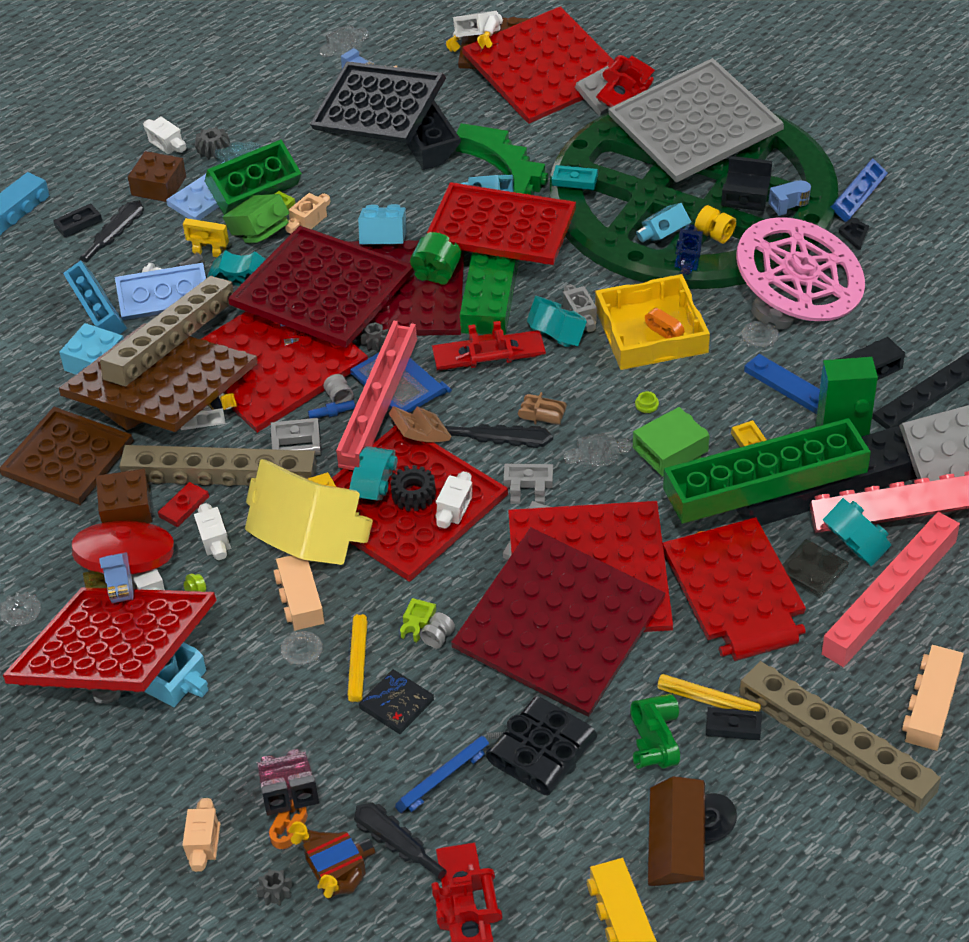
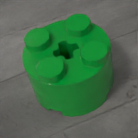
M436 232L426 233L424 237L420 238L410 259L416 278L422 281L429 280L440 284H447L461 258L460 247L456 242L454 245L449 242L450 238L444 234Z

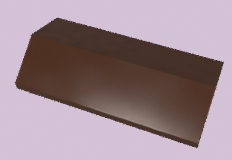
M672 776L650 788L649 886L705 880L704 780Z

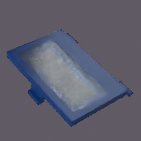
M379 353L350 369L351 374L364 386ZM409 358L389 408L392 409L395 406L410 413L417 406L420 407L435 397L447 392L450 393L452 389L443 381L438 383L416 362Z

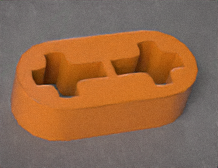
M654 308L645 315L647 326L666 339L683 336V333H685L683 325L661 309Z
M293 799L290 800L291 810L278 813L269 830L271 844L277 849H287L292 846L291 837L293 833L288 832L289 828L296 821L305 824L308 817L306 807L295 809ZM296 810H299L300 814L295 813L293 818L291 819L290 812L294 813ZM286 829L287 836H282L281 839H278L277 834L282 835Z

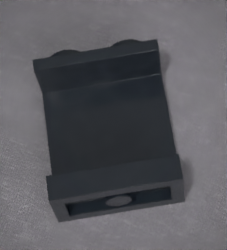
M729 156L728 174L722 189L721 206L765 211L773 161Z

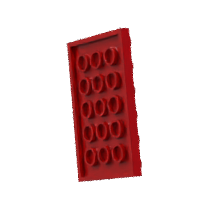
M450 182L427 233L436 232L450 238L449 242L453 245L456 242L460 250L554 265L576 210V202Z

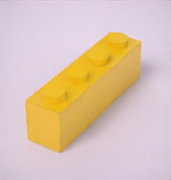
M620 858L591 866L587 887L590 895H596L598 900L596 910L600 921H606L607 928H605L608 942H657L624 859Z

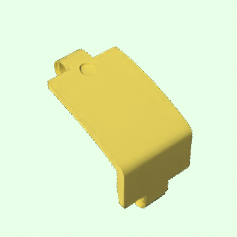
M260 459L256 478H251L246 499V503L250 508L245 530L267 544L300 559L339 565L344 564L349 541L367 543L373 520L356 513L360 496L359 492L315 483L264 459Z

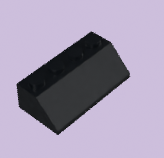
M434 100L412 140L406 144L422 169L426 170L443 165L461 143V138Z

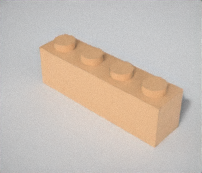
M932 645L929 655H923L920 669L924 670V674H918L914 689L919 691L917 695L912 694L908 710L912 711V715H906L902 731L907 732L905 742L938 751L964 653Z

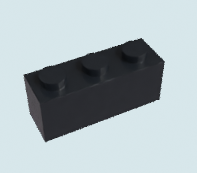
M886 337L838 359L872 357L879 380L903 369L905 352L889 337Z

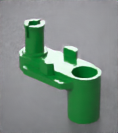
M666 694L633 701L630 708L631 717L641 736V739L636 740L640 751L633 753L634 765L637 764L636 768L641 769L656 764L663 769L677 766L680 762L679 747L665 723L676 720L679 716V706L674 695Z

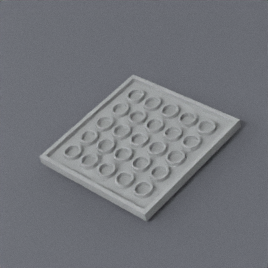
M713 58L608 109L609 116L676 183L784 129L783 122Z

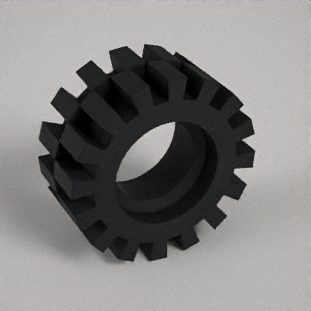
M412 465V469L405 466L404 471L399 469L397 474H393L390 482L392 499L395 505L398 504L399 508L402 509L405 506V510L410 511V508L413 507L414 511H418V507L421 506L422 509H425L426 503L431 505L432 500H435L434 475H431L430 470L425 471V467L422 466L420 469H417V465ZM409 486L421 487L420 489L414 491L405 489Z

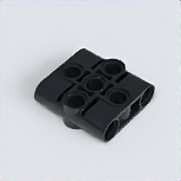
M535 696L519 715L509 718L506 730L487 750L485 755L488 761L496 768L537 792L548 796L566 775L574 772L576 762L596 740L597 733L588 723L549 701Z

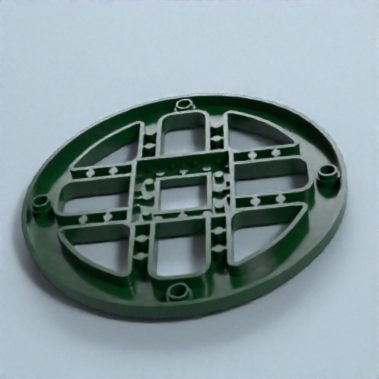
M609 113L584 126L564 145L553 164L550 175V198L576 202V210L565 235L569 242L596 264L611 272L643 283L653 279L682 274L689 289H714L747 284L737 265V250L717 254L695 255L708 238V236L695 231V221L700 211L706 205H709L719 210L720 213H726L736 218V226L732 237L741 239L749 227L765 220L736 210L733 207L721 206L722 189L728 174V159H723L697 172V174L717 180L704 199L669 188L674 180L609 116ZM773 113L783 122L784 129L739 151L736 157L765 160L774 148L778 149L793 164L802 181H806L811 185L809 203L805 206L789 208L796 211L793 219L803 220L829 231L836 214L831 206L838 198V181L835 169L822 147L807 132L786 118ZM614 152L653 166L644 178L640 179L594 164V162L602 153ZM556 165L598 169V177L593 191L628 202L609 227H605L592 213L586 203L582 188L552 186V176ZM771 175L766 202H769L770 188L787 184L791 181ZM682 203L691 223L682 227L666 248L657 250L632 242L633 238L637 235L636 231L643 227L642 221L667 206ZM776 233L763 239L771 243L790 238V234ZM804 236V239L815 246L819 245V242ZM788 244L778 248L790 252L791 245ZM796 244V251L801 252L799 245ZM755 249L754 261L756 268L760 273L765 272L763 253ZM770 258L771 269L780 266Z

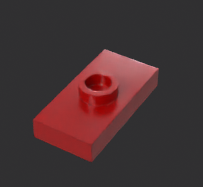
M189 482L158 511L159 518L178 528L209 498L208 491Z

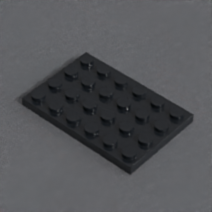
M347 61L311 121L310 126L314 130L410 143L446 77L440 72Z

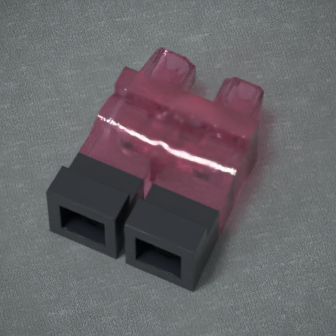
M294 749L288 751L286 756L275 758L272 755L264 756L261 758V762H257L267 816L291 810L287 789L291 791L295 809L319 804L316 782L312 775L306 752ZM303 793L312 794L310 797L306 799L297 798L299 795ZM275 800H284L280 805L274 806L270 804Z

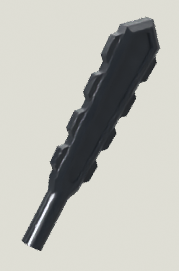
M140 200L127 202L118 209V213L114 214L110 218V222L102 227V231L94 236L93 244L81 255V261L87 263L101 248L113 243L115 237L120 236L125 228H129L133 224V220L138 219L143 214L144 208Z
M481 424L470 428L445 426L451 436L470 437L478 442L485 443L493 441L494 444L509 443L512 446L527 445V447L538 448L544 447L553 440L551 433L546 428H541L540 426H530L529 428L521 425H513L512 427L496 425L494 427L488 424Z
M373 802L356 806L354 820L357 823V828L364 833L370 832L374 840L378 843L384 842L385 847L391 852H399V857L405 862L412 861L413 863L421 864L438 879H442L446 875V869L426 854L423 842L417 837L412 838L411 831L406 827H400L399 821L393 815L387 816V811L380 804L375 805Z

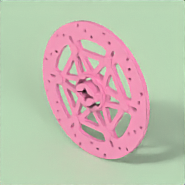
M793 218L765 219L749 227L738 243L736 259L743 279L760 299L782 313L803 320L830 321L849 314L856 308L863 297L865 278L856 256L839 238L815 224ZM776 233L790 234V238L771 243L763 239ZM804 236L821 243L832 253H827L804 239ZM788 244L791 245L790 252L778 248ZM796 244L799 245L801 252L796 251ZM807 248L818 254V256L809 255ZM755 249L763 253L765 272L760 273L756 268L754 261ZM770 258L780 266L771 269ZM826 261V263L820 266L818 264V262ZM841 264L845 269L848 282L847 288L839 284L836 265ZM830 268L832 279L822 271ZM781 271L784 274L782 276H775L777 273ZM783 282H793L795 289L791 288ZM769 284H774L796 297L798 302L782 296L772 289ZM801 285L806 286L805 293H803ZM812 285L823 289V291L812 293ZM831 294L839 298L837 301L826 305L812 304V300Z

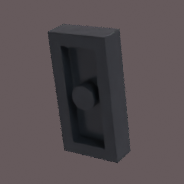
M90 203L53 220L55 228L65 238L102 221L100 212Z
M708 707L706 735L760 740L762 712Z

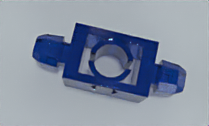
M693 224L686 225L685 229L680 228L675 252L674 267L680 268L681 273L687 275L692 270H697L702 246L703 231H697L696 226Z

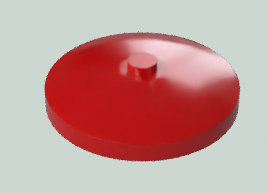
M111 521L96 524L80 531L72 540V556L74 560L82 567L99 573H104L103 568L101 569L99 558L127 552L130 573L136 574L164 565L171 559L174 553V541L169 532L159 526L139 521Z

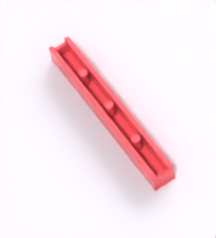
M393 321L337 447L338 468L354 470L355 467H359L361 451L366 446L372 447L417 342L416 324L411 323L410 327L398 325V321Z

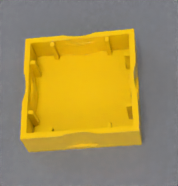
M682 274L653 279L641 284L622 285L595 291L597 315L620 370L709 353L710 333L700 312L692 301V294ZM654 308L661 309L677 319L683 325L685 333H683V336L666 339L647 326L645 315Z

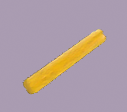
M356 614L353 617L348 681V700L350 702H360L363 696L367 617L364 614Z
M661 674L658 680L657 688L715 707L761 711L760 703L672 676Z

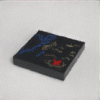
M392 669L359 702V709L398 734H401L434 701V694Z

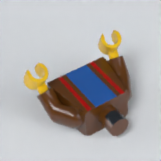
M298 821L294 822L288 830L289 833H293L291 837L293 844L297 845L303 841L305 860L319 883L317 888H322L323 895L327 899L335 895L352 894L356 890L363 876L366 875L363 859L375 854L374 846L369 838L354 844L348 832H318L307 829L306 825Z

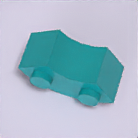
M225 250L213 261L207 278L213 276L231 281L233 285L240 286L266 259L257 252L240 256Z
M535 296L527 318V322L533 331L539 330L541 334L546 333L555 338L560 345L566 347L571 345L579 346L587 320L577 312L561 309V304L539 296Z
M366 446L359 455V467L354 468L349 489L359 492V498L382 500L388 491V479L397 467L398 458L395 456L396 450Z
M842 498L822 520L856 555L868 565L873 566L892 546L886 538L889 533L878 524L874 526L862 514L864 509L855 501L849 503Z

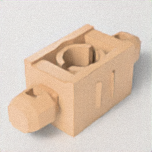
M310 193L304 196L288 210L289 223L285 225L286 232L291 234L299 225L309 229L315 227L327 217L326 207L330 204V196L325 193L318 197Z
M210 798L200 799L196 809H188L183 848L190 867L195 872L203 871L207 860H216L221 823L218 822L216 809Z

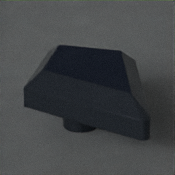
M851 217L839 228V233L858 250H861L869 231V225L860 222L858 218Z

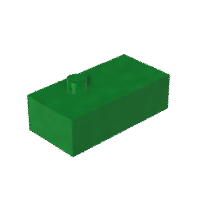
M282 139L207 169L204 182L225 215L254 195H272L278 191L282 192L298 185L302 173Z
M872 357L823 360L815 427L849 418L861 437L870 434L878 380Z

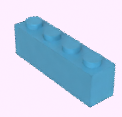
M27 172L0 193V235L49 197L46 180Z
M81 260L63 273L96 327L117 334H121L127 329L99 282Z

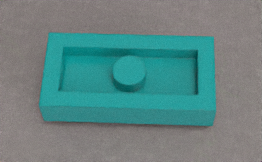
M556 165L552 176V186L594 190L598 169Z

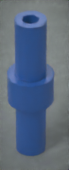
M354 400L335 404V402L325 404V407L309 410L308 416L309 419L338 416V413L355 409Z

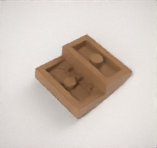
M395 406L389 412L390 417L404 437L424 442L449 441L452 437L436 414L418 406L412 414Z

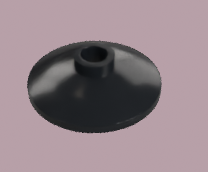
M717 793L705 794V843H713L726 837L733 830L737 821V810L733 802L728 797Z

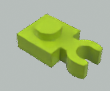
M412 598L403 615V625L400 629L401 638L404 639L407 633L413 632L414 642L419 641L420 628L423 629L425 625L430 624L429 620L436 613V604Z

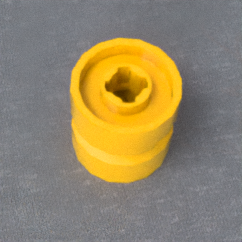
M706 205L698 214L694 228L695 231L706 236L710 235L712 239L724 244L730 239L735 230L736 218L726 213H720L719 210Z

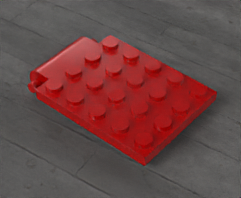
M756 517L662 542L664 554L707 640L718 637L724 639L726 645L719 647L722 657L732 655L734 661L781 649L798 644L799 635L806 633L804 625H795L792 619L793 616L804 614L806 607Z

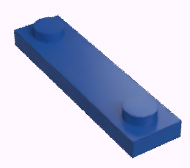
M871 159L832 204L831 208L835 210V213L843 221H848L888 173L874 159Z
M758 354L745 365L744 372L817 414L819 388L761 354Z
M484 736L479 737L404 795L395 804V808L401 814L407 809L413 812L424 803L422 800L423 796L468 761L474 764L485 755L483 750L489 742Z

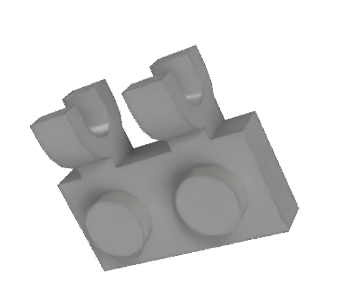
M505 464L504 486L510 487V504H520L521 488H535V502L545 504V488H553V464Z

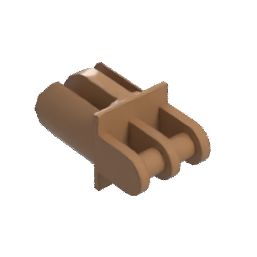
M540 392L539 396L527 394L524 397V402L521 404V409L518 411V416L522 419L532 420L534 424L537 421L559 425L567 405L562 401L542 398V392Z

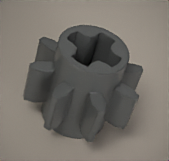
M379 323L368 324L362 330V335H360L361 344H367L368 350L381 349L388 330H383V325Z
M269 869L263 877H258L260 886L256 890L258 897H264L265 905L277 903L278 906H281V902L285 898H291L290 888L293 887L291 878H285L284 870L272 871Z

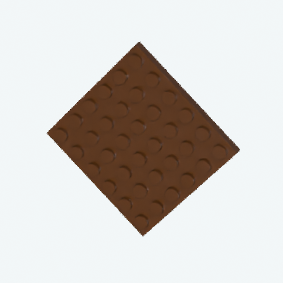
M144 323L60 386L59 392L62 397L176 432L257 365V356L189 336L127 386L103 380L100 359L147 324Z

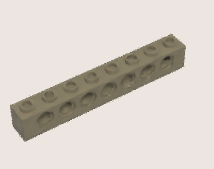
M209 276L100 359L103 380L122 386H127L229 306L228 298L234 293L232 282Z
M125 445L120 462V470L125 472L145 468L147 481L155 484H185L191 482L201 485L249 486L251 478H256L260 459L270 461L306 479L316 475L317 462L315 451Z
M760 661L741 680L739 696L760 703L762 711L918 814L938 793L941 777L932 769L924 767L913 760L909 754L899 751L890 745L887 740L879 738L868 731L862 724L856 723L845 716L839 709H834L823 702L819 696L806 691L797 682L789 680L780 674L774 667Z

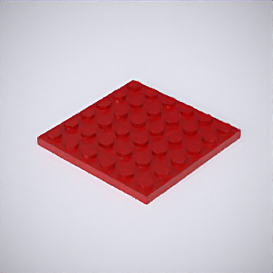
M561 6L489 36L492 42L490 48H487L485 45L482 49L478 41L462 48V53L528 124L584 100L575 88L576 83L606 66L610 68L614 63V60Z
M247 311L201 339L257 356V365L223 392L225 395L234 394L237 407H232L231 409L256 433L270 426L271 422L278 421L325 390L324 382L331 375L341 374L346 377L351 374L350 369L368 359V356L352 342L347 348L293 328L280 326L277 322ZM299 338L297 342L285 345L284 339Z
M395 425L372 445V447L396 450L395 456L398 458L397 467L388 479L387 494L383 496L382 500L359 498L356 513L373 520L369 540L367 543L349 542L410 582L508 495V488L434 442L417 441L404 437ZM412 465H417V469H420L422 466L425 467V471L430 470L431 475H434L436 497L435 500H432L431 505L426 503L425 509H422L420 506L418 511H414L413 507L410 508V511H406L405 506L401 509L398 507V504L395 505L393 502L390 482L393 474H397L399 469L404 471L405 466H408L409 469H412ZM342 469L333 476L332 480L336 487L349 489L354 470ZM463 471L470 473L472 499L460 523H451L445 529L438 527L436 522V500L449 475L457 477ZM409 486L405 489L414 491L420 489L421 487Z
M657 501L508 510L511 555L530 527L665 592L663 602L643 632L673 630Z
M81 587L3 674L5 683L18 684L20 686L36 685L42 687L54 686L87 688L89 690L107 689L111 691L144 692L217 601L215 593L133 589V600L112 604L107 588Z

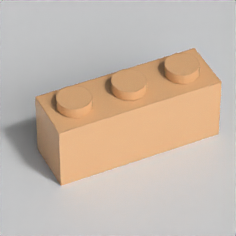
M293 555L276 559L278 569L273 570L276 584L282 585V588H279L282 604L287 603L288 606L284 608L287 623L292 622L294 631L325 624L321 602L308 560L300 559Z

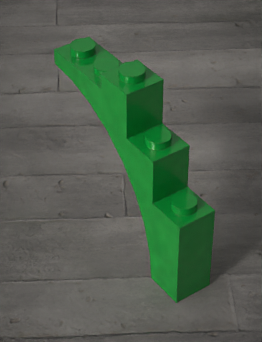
M460 124L456 133L461 138V143L456 148V151L483 159L499 169L504 175H513L514 192L533 195L534 192L540 193L542 186L547 185L548 173H545V164L530 162V157L527 156V147L511 145L512 142L509 140V132L507 130Z

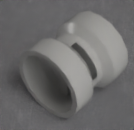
M334 374L325 380L323 386L326 393L330 395L332 402L338 404L353 399V391L347 385L343 375Z
M437 612L429 620L430 624L425 625L420 631V637L423 642L435 649H439L444 644L445 637L450 636L455 630V624L451 618Z

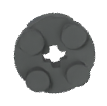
M757 295L752 303L751 312L755 318L768 325V322L776 324L774 328L787 329L791 327L795 317L771 307Z

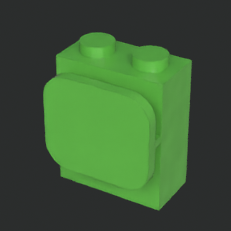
M280 194L254 195L222 216L231 235H245L243 237L245 243H257L287 225L289 221L285 216L289 214V211Z
M678 407L634 430L633 449L661 476H664V468L701 458L702 454L708 452L710 437L705 428L698 425L690 414Z

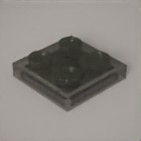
M805 539L782 565L794 585L821 599L846 571L849 562Z

